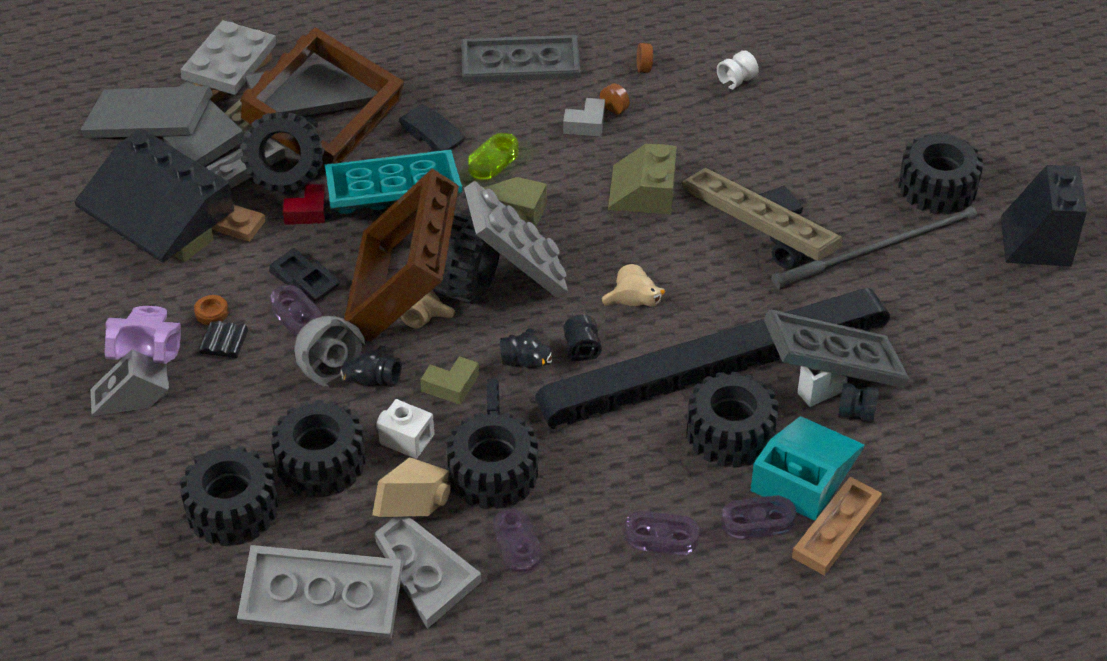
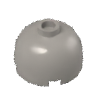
M322 316L313 319L302 327L296 337L294 346L296 363L308 378L322 386H328L327 383L339 377L341 372L336 375H325L318 368L320 363L323 362L330 367H342L344 363L356 360L361 355V343L365 344L364 337L358 327L343 318Z

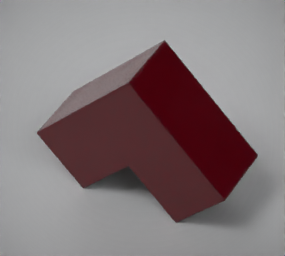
M306 184L304 198L284 199L283 216L285 225L325 223V184Z

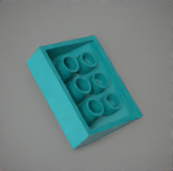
M451 150L325 165L331 212L338 211L339 213L347 214L361 208L384 209L388 205H393L431 169L459 185L457 197L462 193L461 181Z

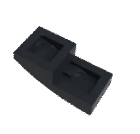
M424 104L419 105L399 118L400 124L413 138L418 141L423 139L434 152L452 150L464 142L465 136L452 123Z
M295 248L275 260L269 267V272L314 303L340 285V281L320 262L310 263Z

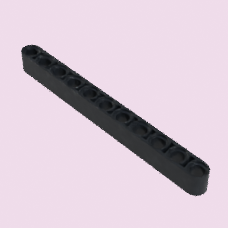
M863 288L784 312L870 332L869 329L885 327L890 320V313L870 288ZM764 319L549 383L537 391L535 401L548 426L551 429H557V425L564 423L570 425L589 419L588 416L600 413V415L622 409L621 406L632 403L635 405L654 399V395L661 393L667 395L685 389L684 386L693 383L696 385L698 383L703 384V379L708 376L716 378L717 373L724 372V374L731 375V372L748 370V366L755 364L761 366L779 360L778 357L780 355Z

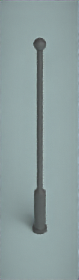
M968 207L963 213L824 262L816 260L782 273H774L771 276L772 282L778 290L782 289L785 285L822 273L826 267L965 218L974 219L977 216V210L974 207Z

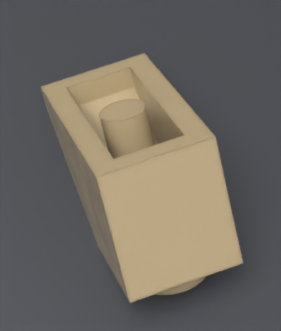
M411 457L378 481L372 515L378 517L429 516L438 507L444 506L450 494V485L447 484L449 470Z

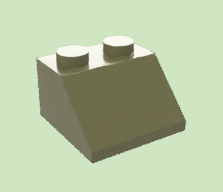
M644 144L614 164L608 210L671 214L677 146Z

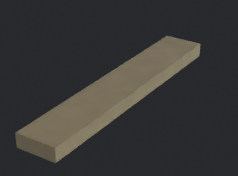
M707 168L700 170L683 181V188L693 196L817 261L822 260L842 247L841 236Z

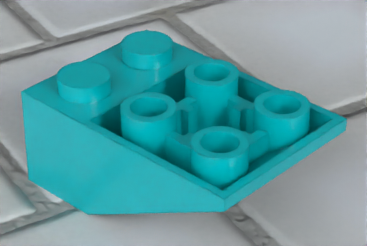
M800 416L771 438L754 462L751 491L815 521L864 449V444Z

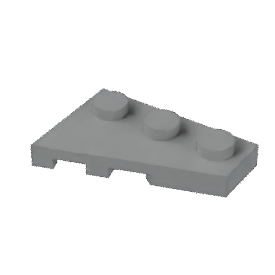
M409 516L394 517L375 532L376 543L384 557L402 560L403 568L400 584L427 629L482 582L481 573Z

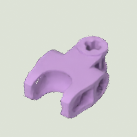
M157 306L135 307L127 319L108 318L106 321L105 359L119 360L133 349L153 358V363L167 364L178 354L181 325L180 323L164 322L167 318V310Z

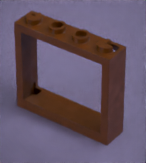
M314 27L307 35H302L298 39L295 47L289 53H283L277 65L271 71L266 70L252 89L248 88L243 93L240 100L242 102L241 119L251 124L256 119L262 118V115L277 112L264 102L315 53L378 92L330 143L324 140L321 141L322 148H324L321 169L326 170L325 165L342 163L401 101L404 81ZM277 133L272 136L273 139L301 156V148L295 137L287 133Z
M434 169L425 174L363 231L344 320L358 327L367 341H373L443 280L459 185ZM413 231L407 264L386 282L392 249ZM379 246L385 248V251L379 249Z

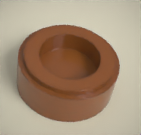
M639 43L636 58L638 73H649L652 69L653 47L650 43Z
M610 84L600 92V99H605V109L616 115L628 109L630 104L628 93L619 84Z
M217 295L202 297L194 305L196 319L205 325H210V322L215 321L222 322L229 313L227 301Z

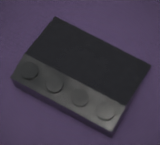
M142 128L117 144L74 201L76 207L162 263L234 212L230 182Z

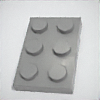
M222 20L180 69L181 79L236 95L245 84V75L253 74L275 47L276 36Z

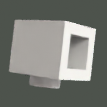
M395 399L388 410L381 412L376 423L381 445L415 459L418 458L435 435L432 413L398 399Z

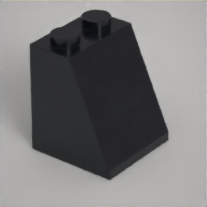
M1046 165L1001 215L1006 263L1072 267L1087 214L1080 167Z

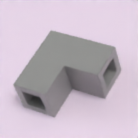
M586 98L584 110L565 109L563 134L601 136L605 114V99Z

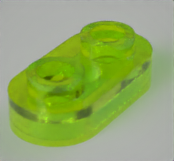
M499 133L490 137L469 155V174L481 180L496 176L517 158L519 154L517 138L508 133Z

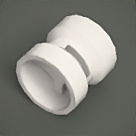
M741 51L735 54L733 59H726L717 65L719 80L723 84L730 80L734 82V84L728 86L730 89L740 86L743 80L749 81L755 78L759 72L757 61L748 51Z

